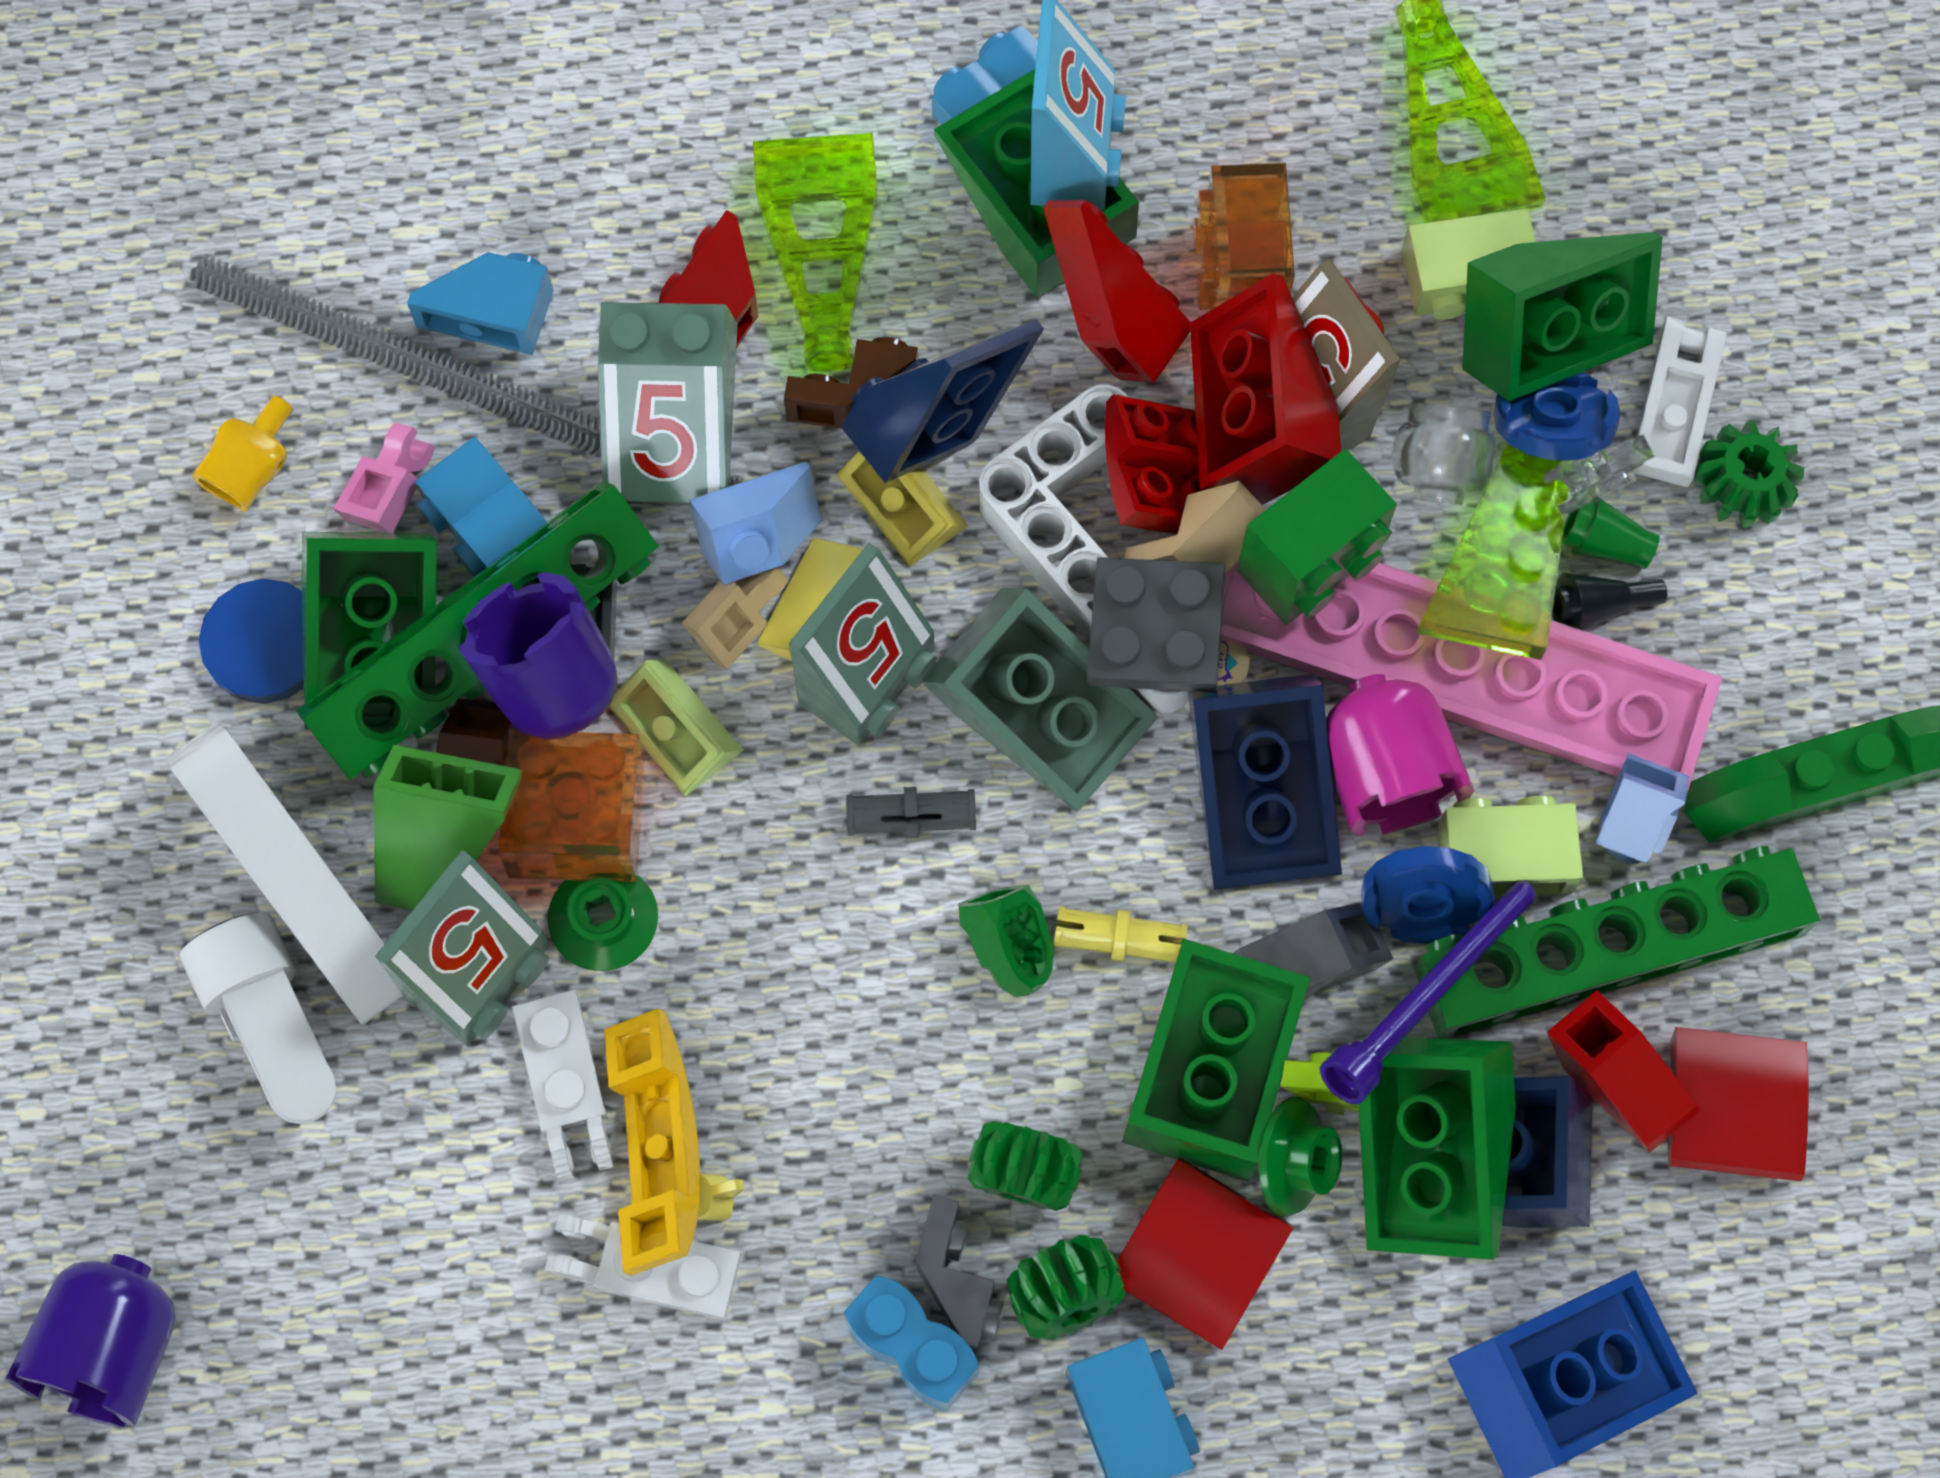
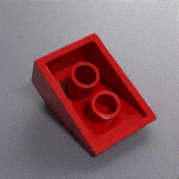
M1270 274L1190 322L1200 491L1240 481L1258 502L1264 505L1295 488L1341 452L1338 405L1282 275Z

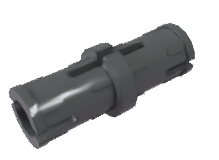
M904 787V794L846 795L848 836L868 833L906 832V838H919L918 831L976 830L974 789H968V791L917 793V787Z

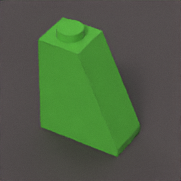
M393 744L373 786L375 903L413 910L462 850L477 861L504 822L522 780V769Z

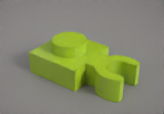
M1312 1053L1310 1055V1062L1285 1060L1281 1087L1295 1096L1304 1099L1309 1104H1326V1111L1331 1114L1344 1116L1345 1110L1359 1112L1358 1104H1350L1341 1100L1328 1089L1322 1080L1320 1066L1332 1053Z

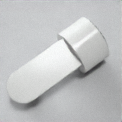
M264 912L240 915L216 924L197 935L181 950L179 958L204 1012L208 1015H220L233 1042H241L271 1108L279 1117L297 1124L318 1120L327 1113L333 1103L336 1092L335 1078L291 987L290 981L295 977L297 969L271 915Z

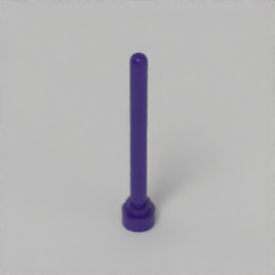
M1524 881L1514 883L1362 1042L1354 1041L1350 1045H1340L1321 1064L1320 1074L1322 1080L1334 1095L1350 1104H1360L1380 1083V1073L1383 1070L1382 1060L1531 905L1535 898V891L1531 884Z

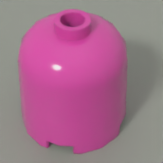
M1383 674L1369 675L1353 682L1348 687L1350 694L1343 697L1329 711L1326 717L1331 770L1350 831L1355 836H1363L1367 832L1366 825L1379 823L1382 834L1385 835L1435 820L1442 816L1439 803L1454 795L1458 802H1462L1471 798L1475 790L1442 709L1430 690L1420 683L1400 679L1386 681Z

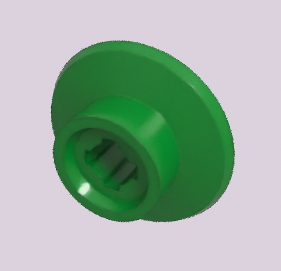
M612 864L588 866L570 875L555 891L548 910V929L557 950L574 965L593 971L615 970L636 960L650 945L658 924L657 902L648 884L633 871ZM604 902L610 903L615 914L613 920L609 919L606 922L600 923L599 926L593 925L588 914L590 908L603 905Z
M1289 1097L1275 1108L1265 1127L1259 1154V1177L1265 1201L1275 1214L1281 1217H1289L1304 1210L1315 1194L1324 1195L1329 1193L1336 1185L1342 1167V1146L1338 1134L1330 1127H1323L1315 1108L1300 1097Z

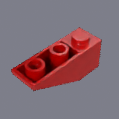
M1048 200L1043 209L1081 340L1116 378L1124 381L1155 383L1190 333V321L1179 309V300L1171 291L1155 282L1143 268L1144 261L1140 254L1116 237L1106 225L1108 223L1107 217L1097 206L1086 200Z

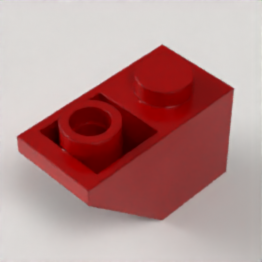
M726 210L715 227L708 225L699 234L693 246V258L682 274L675 272L669 277L661 290L659 303L727 305L737 322V349L759 315L756 293L737 215Z
M1596 990L1547 1031L1560 1064L1566 1073L1581 1085L1648 1153L1700 1111L1697 1103L1642 1032L1599 991Z

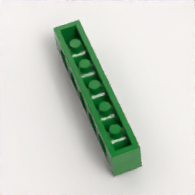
M602 481L298 708L296 712L349 780L359 773L364 778H368L382 769L393 744H399L411 734L416 739L429 734L447 718L446 713L443 711L446 707L462 695L467 700H471L486 691L459 652V645L461 643L464 644L467 629L463 624L464 619L482 598L508 582L513 585L515 590H519L525 582L538 578L537 575L539 573L548 572L565 576L575 585L590 612L600 602L596 595L616 579L619 584H625L641 574L651 563L647 556L656 550L659 545L616 486ZM583 540H592L598 549L596 564L587 572L575 573L571 568L569 560L571 550L577 543ZM431 656L443 658L446 664V674L443 680L431 688L417 686L414 672L419 662ZM381 695L391 697L395 704V711L389 722L378 727L363 723L362 710L368 700Z
M1768 846L1756 847L1734 856L1731 859L1733 865L1710 871L1707 863L1690 866L1671 875L1672 883L1649 889L1647 881L1631 883L1610 893L1611 900L1588 906L1586 899L1568 901L1550 909V918L1529 924L1526 923L1524 916H1519L1429 1011L1438 1039L1454 1038L1585 1000L1596 990L1601 994L1609 993L1805 936L1821 920L1793 848L1771 854ZM1733 892L1740 895L1748 905L1749 915L1737 916L1729 912L1723 904L1722 893ZM1670 909L1679 912L1687 921L1688 933L1676 934L1669 931L1661 921L1660 911ZM1612 927L1619 930L1626 938L1627 951L1615 952L1606 948L1599 938V928ZM1463 934L1443 937L1426 946L1427 953L1421 955L1414 968L1418 982L1463 937ZM1548 944L1560 949L1566 958V968L1553 970L1544 966L1537 956V946ZM1481 962L1495 964L1502 970L1505 976V986L1500 988L1485 986L1476 977L1474 966Z

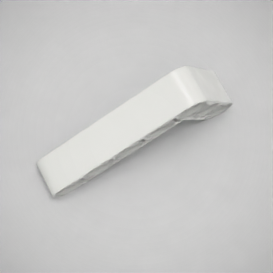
M1108 384L1095 385L1081 393L989 461L982 469L979 477V510L984 520L1089 642L1094 593H1078L1071 588L1070 583L1078 577H1089L1095 580L1097 557L1108 558V556L1058 498L1107 462L1105 429L1095 428L1089 423V420L1095 416L1105 415L1106 401L1113 394L1128 397L1118 387ZM1048 451H1059L1066 454L1070 460L1062 465L1053 466L1045 463L1040 457ZM1010 486L1016 488L1022 495L1014 501L1004 502L997 500L991 493L999 487ZM1048 531L1056 534L1061 539V542L1053 547L1043 548L1034 544L1030 538L1038 532ZM1130 688L1152 711L1161 714L1173 713L1181 709L1189 701V691Z
M219 721L215 722L168 755L165 760L172 772L360 1024L363 1026L400 999L403 994L375 957L384 946V942Z

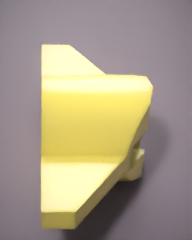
M700 1173V1197L697 1220L725 1221L729 1219L733 1211V1198L744 1190L743 1180L733 1179L729 1181L725 1175Z

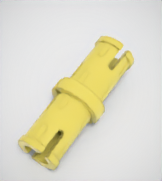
M1059 906L1054 947L1060 948L1061 946L1111 953V960L1122 962L1124 961V956L1174 962L1176 964L1181 944L1176 943H1182L1183 938L1186 939L1188 924L1181 923L1179 925L1130 918L1131 911L1119 909L1116 916L1067 909L1064 906Z

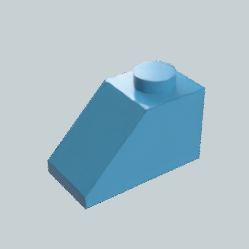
M487 252L412 291L407 304L416 328L533 355L554 290L547 266L542 265L535 258L522 253H510L507 256Z

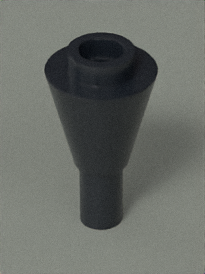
M1562 573L1558 577L1556 586L1550 590L1549 609L1554 621L1580 630H1586L1629 611L1630 608L1664 604L1668 595L1667 587L1662 579L1626 583L1622 580Z

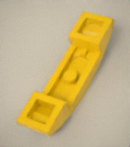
M659 1008L604 1029L608 1087L624 1096L632 1205L618 1209L623 1273L630 1276L687 1256L693 1242L699 1210L700 1158L693 1102L674 1032L666 1012Z

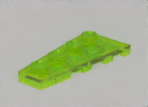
M1507 443L1420 622L1416 634L1542 660L1548 644L1573 460H1547L1527 455Z

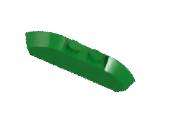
M1940 705L1882 718L1763 753L1713 771L1691 781L1686 796L1685 814L1708 842H1721L1940 777Z

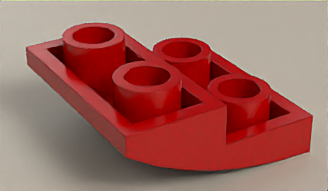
M1113 394L1106 401L1105 449L1109 482L1120 524L1178 534L1187 495L1200 492L1195 410Z
M1675 1027L1670 1040L1671 1071L1697 1103L1700 1111L1667 1138L1668 1166L1801 1182L1805 1175L1808 1136L1809 1077L1807 1042Z
M1179 1157L1117 1259L1121 1269L1119 1272L1124 1283L1123 1289L1207 1342L1223 1350L1295 1226Z

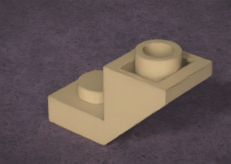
M1240 481L1187 495L1178 535L1126 548L1124 559L1225 563V571L1227 573L1239 561L1247 524L1266 509Z

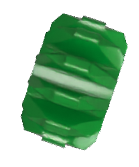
M1754 419L1746 422L1741 432L1731 424H1728L1721 428L1716 437L1717 440L1711 439L1705 442L1699 453L1700 459L1703 462L1699 463L1695 469L1694 481L1705 485L1700 494V504L1715 503L1718 500L1722 503L1717 513L1719 522L1729 518L1732 511L1739 512L1738 517L1743 530L1751 527L1757 516L1769 525L1777 520L1781 514V508H1791L1798 498V489L1795 486L1799 485L1804 477V467L1792 463L1798 454V444L1780 446L1777 443L1780 437L1779 426L1769 430L1767 435H1762L1759 433ZM1745 467L1756 473L1754 479L1746 477L1742 473Z
M993 1121L983 1124L978 1139L973 1143L968 1161L971 1163L968 1180L975 1188L984 1190L985 1193L997 1195L1003 1199L1019 1202L1023 1205L1057 1211L1067 1208L1073 1192L1078 1188L1082 1173L1080 1166L1083 1152L1076 1144L1070 1143L1066 1139L1052 1136L1048 1132H1040L1026 1126H1017L1008 1122L1000 1123Z
M1078 1235L1070 1241L1059 1239L1053 1246L1039 1248V1252L1036 1255L1021 1260L1017 1266L1018 1269L1013 1271L1006 1280L1012 1302L1011 1306L1019 1323L1024 1325L1030 1337L1044 1338V1340H1054L1063 1334L1072 1336L1079 1329L1093 1327V1322L1101 1317L1110 1315L1114 1306L1120 1304L1125 1296L1124 1283L1119 1272L1121 1269L1113 1252L1108 1251L1102 1238H1089L1088 1235Z

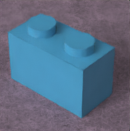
M1144 1337L1067 1366V1379L1105 1478H1178L1191 1473L1195 1467L1190 1456L1200 1453V1448L1187 1415L1184 1413L1176 1417L1174 1416L1165 1391L1175 1388L1161 1349L1150 1352Z

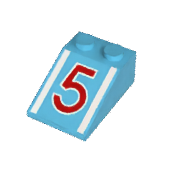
M1042 0L1031 118V205L1044 206L1048 200H1086L1097 206L1100 210H1104L1106 186L1119 187L1121 149H1110L1111 132L1123 133L1126 95L1114 94L1115 69L1058 0Z

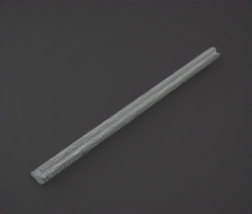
M205 254L202 260L197 263V266L191 269L189 280H194V288L201 287V291L207 290L208 294L214 293L215 297L221 295V299L226 300L228 298L227 302L234 301V305L241 304L242 308L248 306L249 311L254 310L256 314L261 312V316L265 317L268 315V319H274L275 317V322L281 321L282 325L288 324L289 328L295 326L296 331L302 329V333L308 332V336L315 335V339L322 338L323 342L329 340L330 345L336 343L335 347L340 348L342 346V350L346 351L349 349V353L356 352V356L363 354V359L369 358L370 362L376 360L377 365L383 363V367L388 368L390 366L392 371L397 368L396 373L404 371V376L410 375L411 379L417 377L418 382L424 380V384L429 385L431 383L432 388L438 385L437 390L439 391L445 388L444 393L451 392V396L458 394V399L465 397V401L470 402L472 400L473 405H477L479 402L480 408L486 405L485 410L487 411L493 408L492 413L494 414L498 412L499 416H505L506 414V419L513 417V422L520 420V425L527 423V428H532L534 425L535 431L541 428L540 433L542 434L548 431L547 436L549 437L554 435V439L558 440L561 438L563 443L568 440V445L575 443V448L582 446V451L589 449V454H594L596 451V456L601 457L600 423L597 425L596 416L590 422V414H587L584 420L583 411H580L577 417L576 408H573L571 414L569 413V405H566L564 411H562V402L555 408V399L548 405L549 397L546 396L542 402L541 393L535 399V391L532 390L528 396V388L525 387L523 393H521V385H518L516 390H514V382H511L508 387L507 379H504L502 385H500V376H497L494 382L493 373L487 379L486 370L480 376V368L478 367L475 372L472 371L473 365L471 364L468 369L466 368V362H463L460 367L459 359H456L453 364L452 356H449L446 361L445 353L438 357V350L431 354V347L424 351L425 345L422 344L419 349L418 342H415L413 346L411 345V339H408L405 344L404 336H401L398 340L397 333L391 337L390 330L384 334V328L381 327L377 331L376 324L371 329L370 322H367L364 326V319H360L357 323L356 316L350 320L349 313L343 317L342 310L336 314L335 307L329 311L330 305L327 304L323 308V302H319L316 306V299L309 303V296L302 300L303 294L301 293L295 297L296 291L294 290L289 294V288H285L282 291V285H279L276 289L275 282H272L269 286L268 279L262 283L261 276L257 280H255L254 273L248 277L249 271H245L242 275V268H238L235 272L234 265L228 269L227 262L221 266L222 260L219 259L215 263V257H211L208 260V254ZM736 475L730 481V486L737 484Z

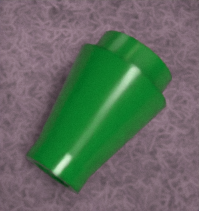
M1598 496L1592 501L1583 497L1577 498L1567 515L1560 537L1561 543L1572 547L1573 555L1632 564L1642 569H1646L1651 563L1660 540L1659 534L1645 529Z

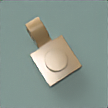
M776 567L737 580L735 583L731 582L724 585L720 580L681 624L711 660L728 670L768 624L759 611L784 589L788 579Z

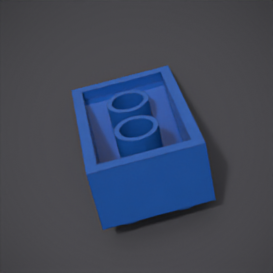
M1636 1270L1448 1358L1451 1368L1505 1478H1529L1555 1468L1698 1394Z

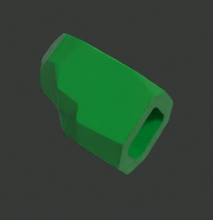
M1029 884L999 888L979 894L958 904L960 926L968 934L981 967L989 970L998 987L1014 997L1032 994L1048 981L1053 970L1054 946L1042 905Z

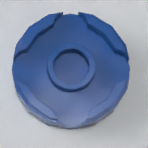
M1581 372L1511 401H1507L1497 394L1493 416L1496 430L1505 441L1527 455L1547 460H1579L1597 455L1612 444L1618 430L1621 412L1618 399L1609 389L1606 395L1604 391L1597 388V379Z
M258 579L238 584L218 597L203 618L198 639L202 663L218 686L238 698L263 704L290 698L302 690V591L288 582Z
M1433 846L1398 850L1378 860L1365 873L1361 888L1362 910L1368 923L1378 931V925L1380 924L1385 928L1391 929L1392 938L1406 943L1429 944L1450 935L1463 934L1464 936L1469 931V925L1480 919L1493 906V882L1487 867L1470 854L1449 847Z

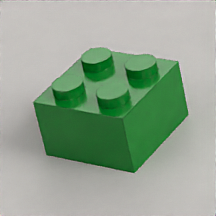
M1345 448L1247 524L1237 571L1285 625H1288L1302 613L1307 618H1311L1324 609L1335 597L1336 592L1333 588L1350 575L1355 581L1363 578L1381 562L1384 554L1381 552L1383 544L1392 534L1389 526L1397 503Z

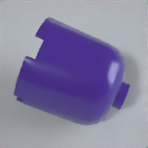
M545 572L537 575L541 582L539 584H532L515 590L513 585L508 582L482 598L464 619L463 624L469 633L464 644L461 643L459 645V652L504 716L522 734L550 740L565 738L582 731L599 719L611 704L616 691L618 677L613 655L575 585L565 576Z
M113 1254L110 1263L100 1261L74 1263L61 1271L50 1287L5 1380L13 1387L39 1400L45 1388L71 1398L72 1401L67 1410L71 1414L118 1428H124L126 1423L135 1427L173 1331L176 1318L173 1302L159 1285L148 1279L152 1269L134 1258Z

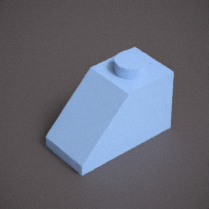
M807 462L689 500L702 555L724 585L784 565L822 521L811 469Z

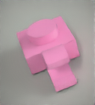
M394 423L385 436L382 450L377 459L374 460L362 456L333 509L346 521L381 532L393 533L417 489L414 481L418 478L412 472L420 471L427 466L432 458L434 446L430 443L414 439L418 432L414 427Z

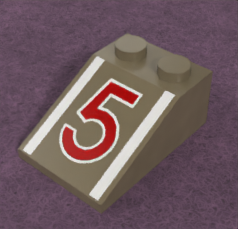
M1331 259L1319 264L1292 299L1338 405L1341 451L1345 448L1349 451L1370 439L1401 359Z

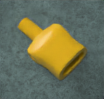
M273 395L253 424L237 418L226 420L219 428L209 452L192 473L193 479L206 491L247 512L260 491L274 479L286 462L287 453L285 447L274 437L292 413V406L282 398Z

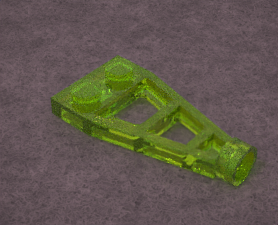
M1404 0L1396 8L1395 14L1403 35L1410 183L1423 222L1428 223L1543 207L1546 198L1529 147L1451 28L1442 0ZM1433 32H1434V34H1433L1431 37H1428V38L1419 37L1420 35L1429 34V33H1433ZM1450 67L1454 70L1466 98L1431 106L1427 100L1423 74ZM1465 118L1472 120L1478 125L1491 147L1490 155L1447 165L1444 164L1437 154V128L1440 124Z
M873 133L753 141L757 205L804 335L805 366L815 372L845 370L853 364L851 330L878 199ZM838 200L844 202L846 212L842 230L837 237L804 240L799 236L790 213L793 204ZM841 260L843 265L839 292L810 294L806 289L802 263Z

